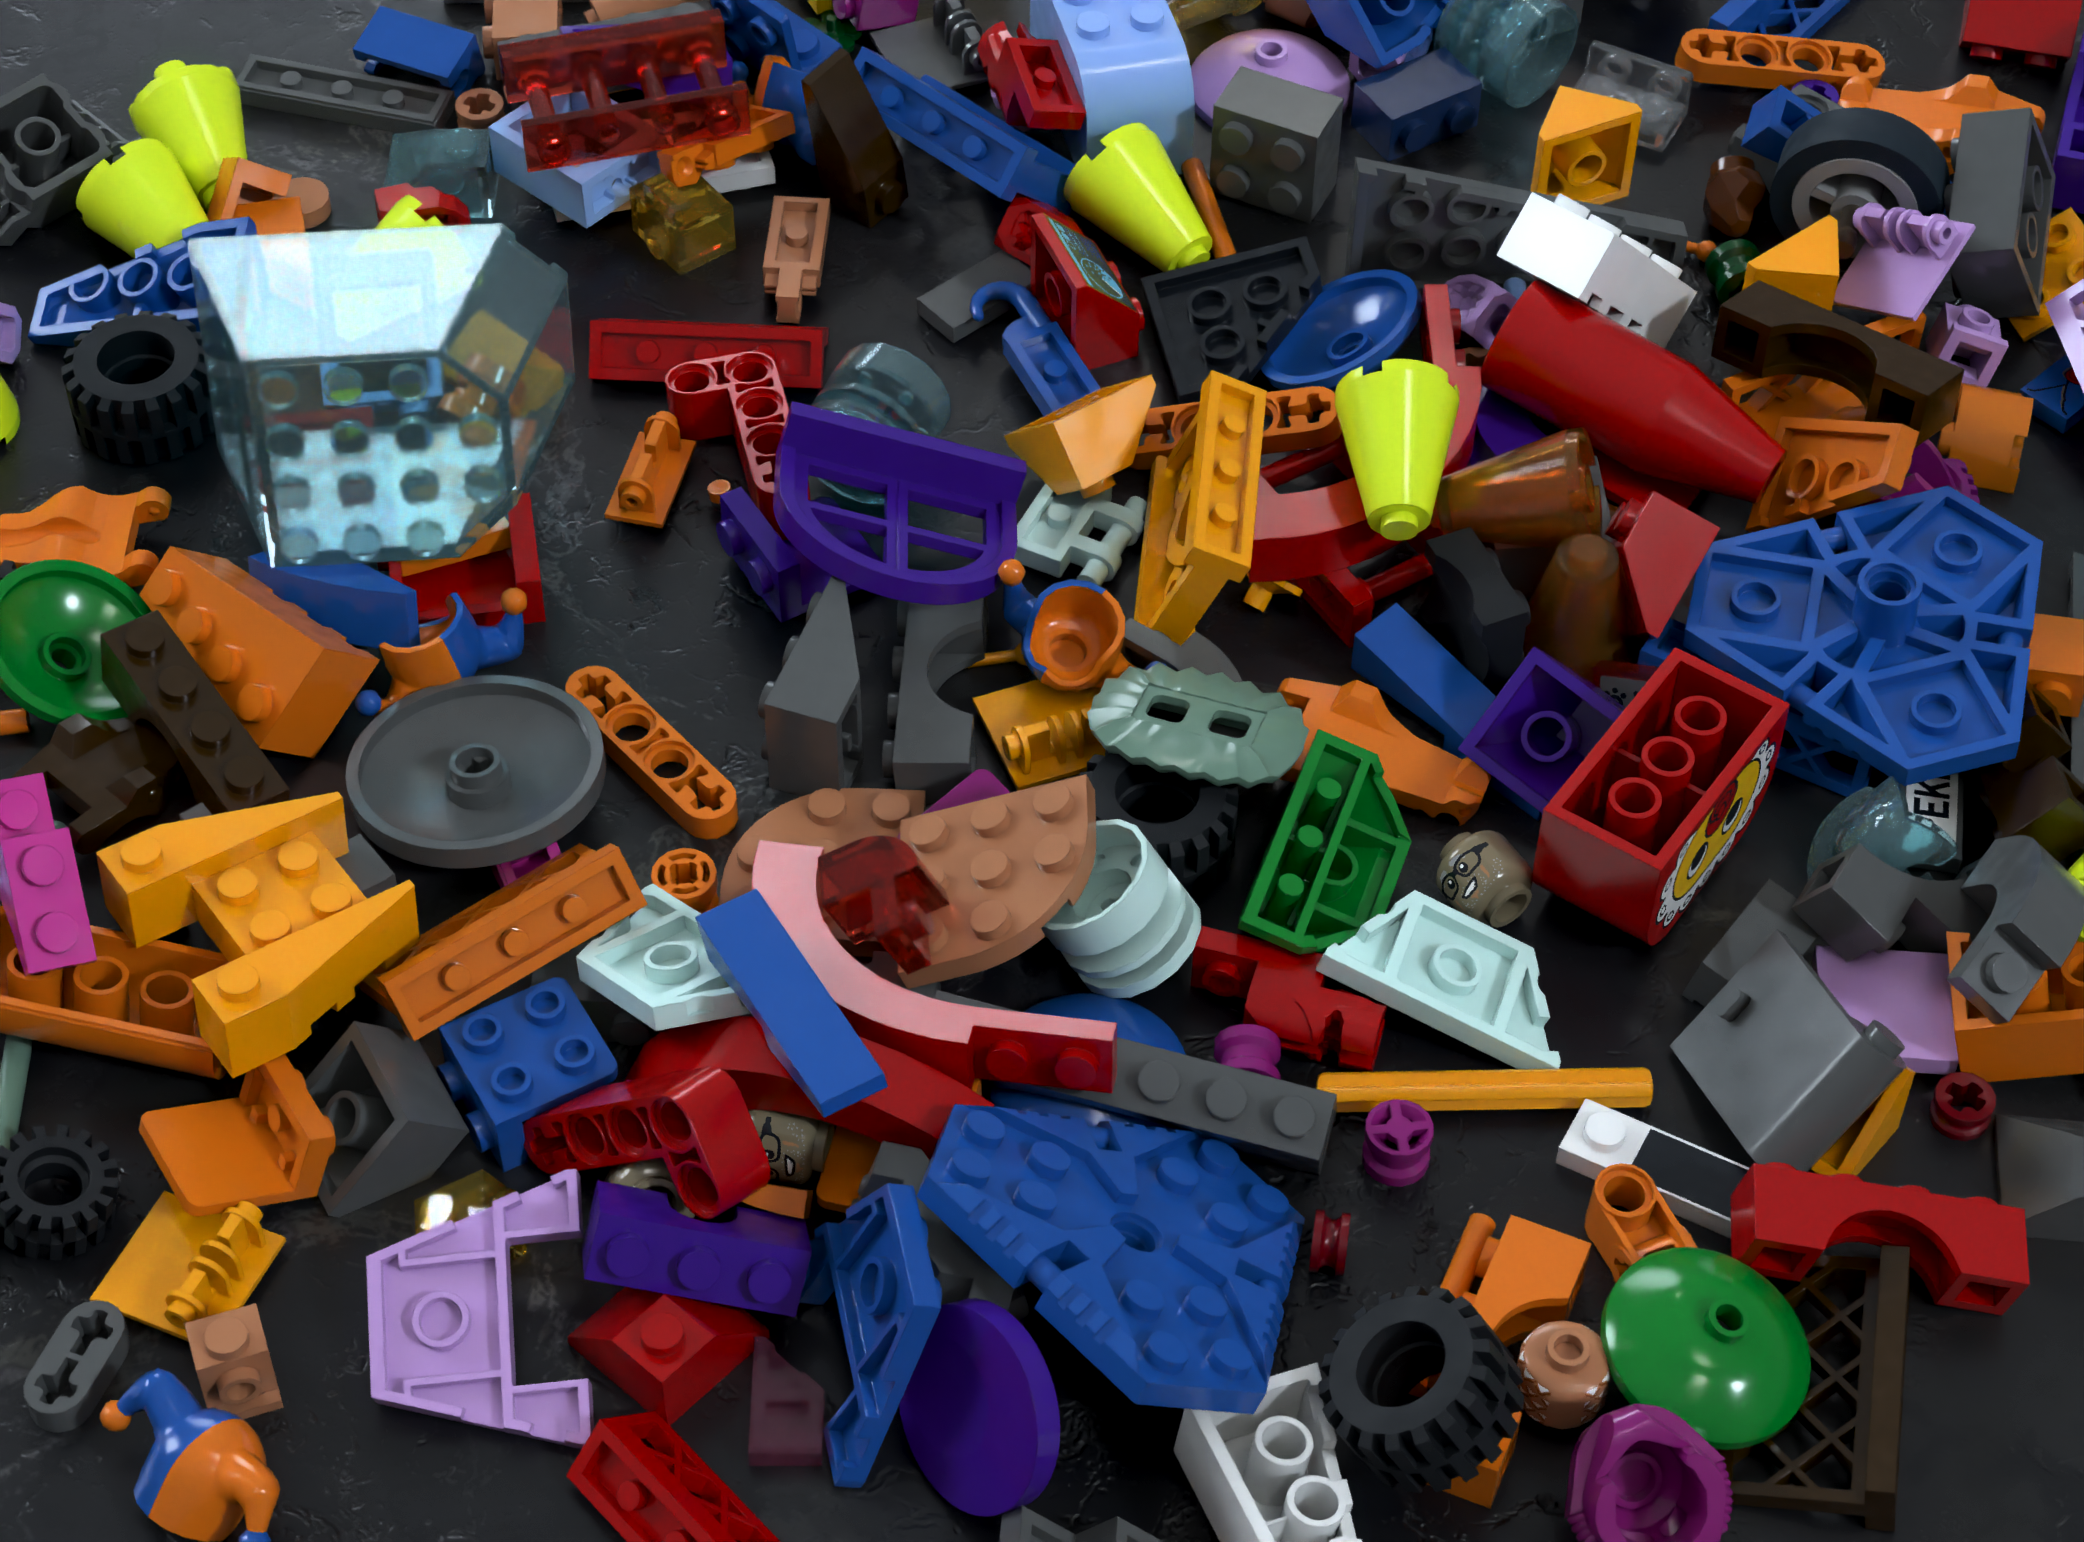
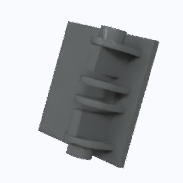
M934 0L933 17L870 32V38L881 56L919 79L926 74L953 90L988 82V76L984 73L977 51L980 38L984 32L969 8L965 9V0Z

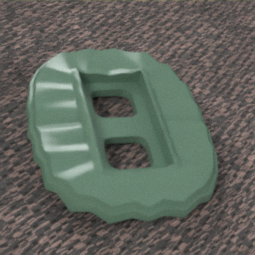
M1161 662L1147 670L1129 666L1119 678H1106L1100 693L1093 697L1091 709L1087 712L1091 734L1108 753L1119 754L1132 765H1148L1159 773L1176 772L1189 781L1204 779L1217 787L1237 784L1250 788L1260 783H1273L1292 768L1301 755L1309 729L1304 726L1301 708L1289 706L1281 692L1262 693L1251 681L1234 682L1223 672L1205 675L1194 667L1175 671ZM1153 707L1185 715V717L1180 722H1170L1151 717L1147 713ZM1213 722L1247 731L1244 737L1234 738L1211 732L1209 728Z

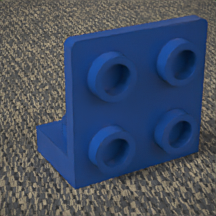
M710 0L711 6L718 16L723 32V44L729 55L736 61H746L759 71L765 56L776 55L784 57L791 68L811 73L838 49L842 48L840 43L775 0Z

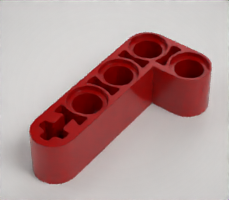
M752 351L689 361L676 365L666 374L665 386L669 412L677 418L680 438L704 440L734 434L752 501L773 529L779 533L781 539L788 540L780 529L773 510L776 450L789 412L775 361L765 353ZM808 479V500L811 501Z
M707 1066L600 1086L526 1120L523 1125L525 1150L533 1163L547 1174H557L567 1169H577V1171L663 1157L684 1205L693 1214L702 1219H712L764 1188L770 1180L771 1168L768 1157L741 1091L731 1076L718 1067Z

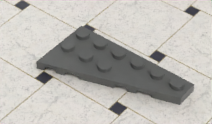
M1355 157L1344 277L1368 270L1385 269L1398 271L1413 280L1421 297L1423 296L1424 284H1445L1446 281L1456 276L1469 274L1481 276L1502 288L1507 279L1518 277L1525 281L1527 289L1536 279L1497 256V253L1532 191ZM1533 192L1553 203L1557 196ZM1574 200L1590 210L1586 218L1587 220L1593 214L1620 229L1622 232L1619 237L1624 234L1650 248L1653 254L1681 269L1683 268L1688 241L1683 221Z

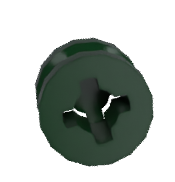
M1736 239L1720 244L1710 252L1705 260L1704 269L1710 283L1715 286V294L1720 305L1742 291L1747 263L1760 256L1757 246L1749 240Z

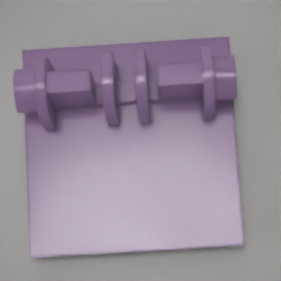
M1873 202L1859 207L1854 212L1853 225L1858 229L1866 242L1838 283L1833 305L1916 322L1976 229L1975 225L1949 220L1943 214L1936 213L1924 216L1921 212L1914 209L1894 207L1890 210L1884 209L1880 204Z

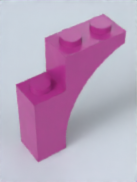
M43 772L0 780V900L13 933L25 976L89 964L97 960L69 827L55 829Z

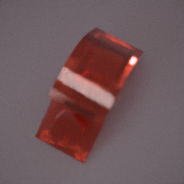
M870 836L851 842L818 857L822 907L854 944L875 936L907 975L931 965L928 937L934 933V922L931 912L950 903L942 885L908 844L891 836Z

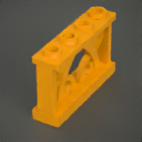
M1214 370L1210 371L1201 385L1199 411L1168 458L1158 455L1151 465L1134 620L1152 630L1164 633L1171 641L1180 646L1195 632V626L1227 580L1230 579L1240 583L1251 568L1267 391Z

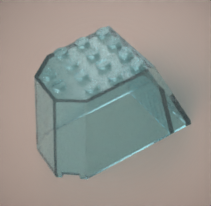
M502 223L188 238V252L218 450L271 568L459 558L517 505L575 382L568 275L564 269L554 262L549 266L517 242L515 233Z

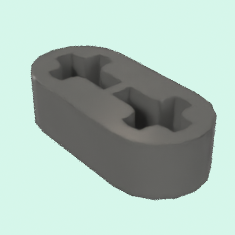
M94 1300L83 1302L72 1308L63 1318L27 1375L23 1386L27 1407L37 1426L50 1432H66L82 1425L91 1416L126 1359L131 1347L129 1331L124 1316L118 1307L106 1301ZM102 1329H107L109 1335L107 1339L95 1338L91 1341L88 1348L85 1349L82 1340L84 1335L95 1337ZM67 1384H70L73 1392L71 1398L59 1396L53 1404H48L46 1398L48 1393L60 1394L64 1391Z

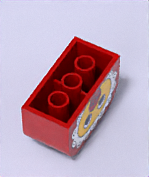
M1675 647L1543 809L1532 873L1534 884L1651 946L1660 942L1728 856L1756 814L1775 770L1790 704Z

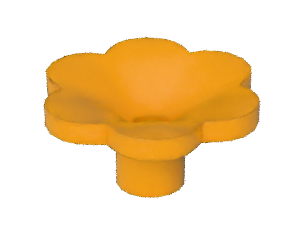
M1286 580L1251 582L1242 601L1264 612L1273 594H1291L1300 597L1303 590Z

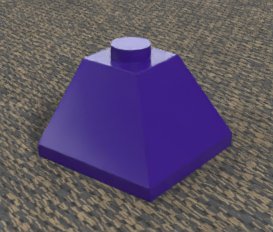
M1533 647L1464 739L1458 750L1543 813L1545 806L1624 711L1625 707L1584 677L1537 647Z

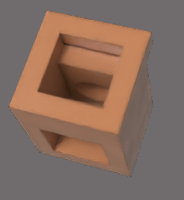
M256 1303L184 1323L207 1408L226 1410L242 1419L284 1408Z

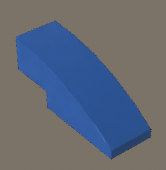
M287 544L248 556L249 574L273 589V594L282 600L295 603L307 611V616L320 625L330 627L345 636L347 643L372 648H379L378 645L382 642H386L394 647L404 648L420 645L416 590L347 555L323 561L292 544Z

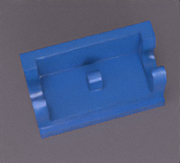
M384 6L378 8L352 49L356 59L364 62L370 59L364 67V72L375 75L387 64L439 80L442 86L452 87L451 90L454 91L455 100L462 93L470 90L477 77H481L486 70L475 34Z

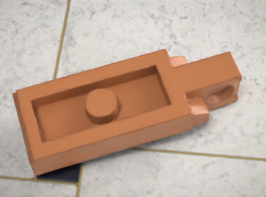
M774 196L763 262V285L765 293L776 294V322L799 323L803 295L816 296L817 288H820L831 214L830 198Z

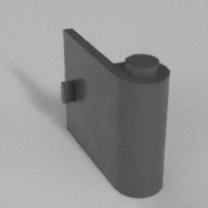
M1776 930L1670 1045L1740 1144L1756 1163L1781 1162L1793 1166L1796 1170L1806 1172L1819 1161L1906 1069L1904 1061L1899 1056L1905 1049L1900 1039L1886 1026L1876 1020H1873L1866 1026L1851 1017L1789 938L1779 930Z

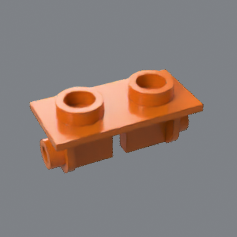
M667 411L657 412L646 420L644 432L639 431L604 514L605 519L663 529L696 448V441L680 438L678 421L672 413Z

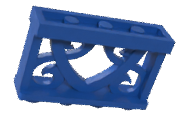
M862 46L854 64L888 129L999 198L1012 202L1014 196L1020 193L1040 202L1050 204L1061 213L1069 216L1072 208L1065 199L1063 191L1066 180L1076 165L1075 163L1016 127L1007 125L1006 121L937 79L926 74L919 79L878 53Z

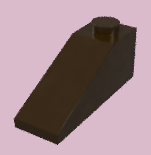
M840 48L803 78L801 83L822 197L830 198L832 205L871 229L886 215L895 212L909 196L904 163L850 54Z

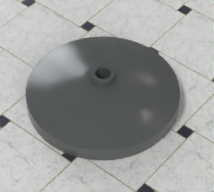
M469 676L444 685L429 686L418 690L382 711L367 725L355 741L346 764L345 779L354 818L360 829L377 846L394 856L416 864L449 869H467L498 865L520 859L548 847L572 831L588 815L600 797L606 778V757L597 721L591 712L569 693L548 683L519 676Z

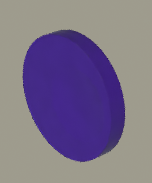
M967 1298L941 1305V1310L899 1403L903 1428L909 1446L919 1467L931 1485L944 1499L956 1508L975 1516L989 1517L1009 1512L1022 1505L1026 1506L1034 1501L1048 1485L1059 1453L1060 1415L1057 1396L1049 1369L1030 1334L1004 1308L990 1301L978 1298Z

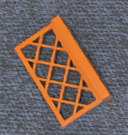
M579 843L421 934L420 941L388 969H384L381 966L377 967L358 985L365 994L393 1013L398 1018L407 1037L416 1041L648 904L618 846L609 843L595 851Z

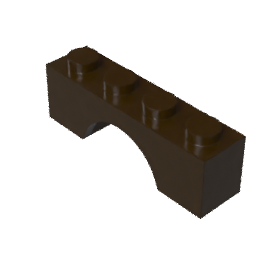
M1760 280L1720 305L1711 352L1712 357L1759 378L1783 374L1813 376L1836 383L1852 392L1862 402L1866 412L1864 421L1899 423L1919 431L1915 448L1952 422L1965 370Z
M158 610L100 634L102 681L133 724L146 719L161 732L176 754L187 776L196 805L202 802L210 813L214 815L289 801V787Z

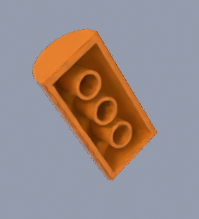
M0 906V1033L220 1080L225 1076L227 1070L200 1035L191 982L192 979L229 963L222 953L158 939L136 949L125 932L90 925L97 956L95 962L25 976L11 927L3 906Z

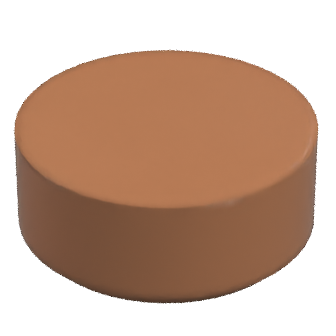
M293 178L290 181L286 197H273L274 200L300 196L305 229L320 225L331 213L328 188L323 182L314 178Z

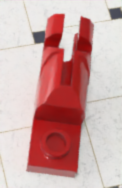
M1004 21L988 28L980 38L977 51L984 73L988 76V83L996 94L1007 125L1028 126V128L1044 130H1080L1086 110L1058 40L1036 39L1031 35L1025 24L1019 22L1016 30L1019 38L1011 36Z
M1201 926V931L1193 950L1191 986L1209 990L1219 996H1236L1246 999L1243 1024H1256L1269 1028L1278 1035L1281 1041V1049L1303 1054L1309 1060L1319 1062L1322 1056L1327 1054L1329 1050H1335L1338 1056V1067L1359 1072L1373 1071L1386 1020L1384 1016L1387 1005L1372 1002L1367 998L1357 996L1342 989L1332 990L1326 988L1328 976L1315 970L1323 954L1315 952L1299 955L1269 941Z

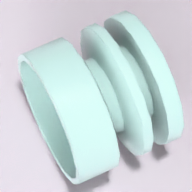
M1120 819L1096 821V855L1093 869L1081 896L1074 906H1070L1066 902L1057 914L1041 929L1055 948L1061 951L1069 965L1078 973L1091 992L1111 998H1129L1157 987L1178 971L1193 952L1201 931V913L1198 905L1173 872L1167 868L1165 862L1137 825Z

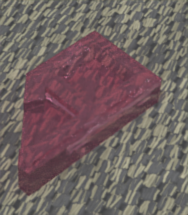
M754 1337L748 1449L749 1465L822 1466L825 1410L824 1389L805 1372L799 1373L775 1351V1345L766 1337Z

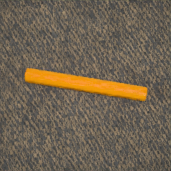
M1645 1067L1323 1072L1317 1077L1316 1089L1337 1094L1336 1113L1370 1112L1379 1103L1392 1099L1411 1101L1420 1105L1425 1111L1579 1109L1585 1098L1608 1108L1647 1107L1651 1104L1653 1082L1650 1070Z

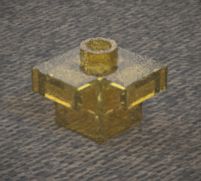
M660 173L629 188L633 231L645 241L649 251L656 259H663L680 276L736 249L733 206L702 176H700L696 184L678 188L663 173Z

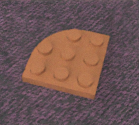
M1087 774L901 820L898 975L907 989L970 975L1005 963L1042 940L1045 934L1041 928L1057 914L1066 902L1070 906L1075 905L1089 880L1096 855L1095 789Z
M822 788L780 805L756 821L736 843L724 868L718 906L752 891L753 861L759 840L824 847L827 900L822 916L835 939L851 956L873 957V951L898 952L900 853L896 849L895 841L900 833V822L902 819L918 816L926 811V791L878 788H841L838 791L832 788Z

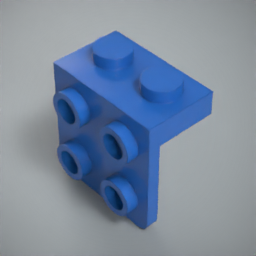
M560 977L550 978L438 1027L445 1063L436 1066L437 1073L453 1102L456 1103L462 1100L469 1113L464 1116L465 1123L476 1148L480 1153L490 1149L503 1172L529 1162L528 1154L524 1147L523 1121L593 1089L607 1085L618 1076L616 1059L567 980Z

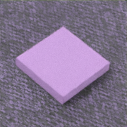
M1815 946L1812 967L1816 974L1851 1017L1866 1026L1873 1020H1876L1886 1026L1900 1039L1905 1049L1899 1056L1908 1068L1915 1071V1073L1948 1075L1956 1072L1959 1059L1954 1032L1951 986L1946 980L1949 976L1948 954L1886 950L1878 954L1871 950L1846 962L1831 946Z

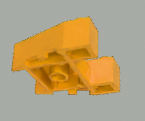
M339 792L160 824L96 852L105 906L136 949L198 921L229 963L196 977L191 982L200 1035L232 1078L296 1049L312 1035L311 1025L330 1008L338 1012L355 997L354 987L379 966L388 969L420 941L415 885L410 879L367 899L336 861V858L349 853L344 802Z

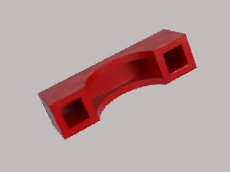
M1781 1162L1753 1163L1730 1195L1732 1258L1750 1266L1763 1276L1800 1282L1826 1248L1840 1243L1861 1242L1879 1247L1881 1245L1910 1247V1266L1921 1277L1936 1305L2003 1315L2030 1285L2025 1209L2000 1205L1990 1198L1969 1197L1964 1199L1931 1193L1928 1189L1916 1185L1894 1187L1864 1182L1860 1177L1851 1174L1829 1176L1796 1170L1793 1166Z

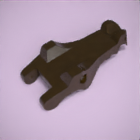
M76 713L58 723L50 743L11 778L43 772L47 790L49 788L81 815L70 823L68 827L73 849L81 855H88L97 850L108 837L124 824L146 815L159 816L167 807L184 770L167 740L148 720L145 719L133 724L129 717L97 720Z

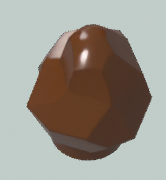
M1739 155L1726 156L1716 160L1710 167V177L1704 195L1703 212L1709 227L1718 229L1731 238H1739L1746 235L1750 224L1758 219L1769 201L1770 193L1760 173L1755 171V163L1752 159Z

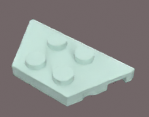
M650 884L641 890L648 905L639 909L630 919L627 916L607 928L601 937L592 940L576 956L579 980L655 1031L751 1014L709 961L695 919L701 913L654 884Z
M1414 890L1397 901L1389 913L1378 914L1361 925L1356 935L1341 945L1335 942L1329 946L1317 964L1316 971L1516 1069H1559L1560 1067L1559 1051H1549L1544 1025L1549 1020L1550 1014L1546 997L1538 986L1537 980L1540 972L1534 948L1421 892Z

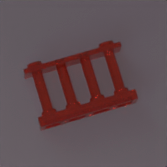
M719 9L498 45L507 102L510 104L528 101L533 115L531 119L520 120L528 173L751 134L749 97L746 82L723 86L717 68L727 67L724 21ZM695 72L700 90L667 95L662 78ZM640 82L645 99L612 105L606 87ZM584 91L589 109L561 114L555 113L551 96Z

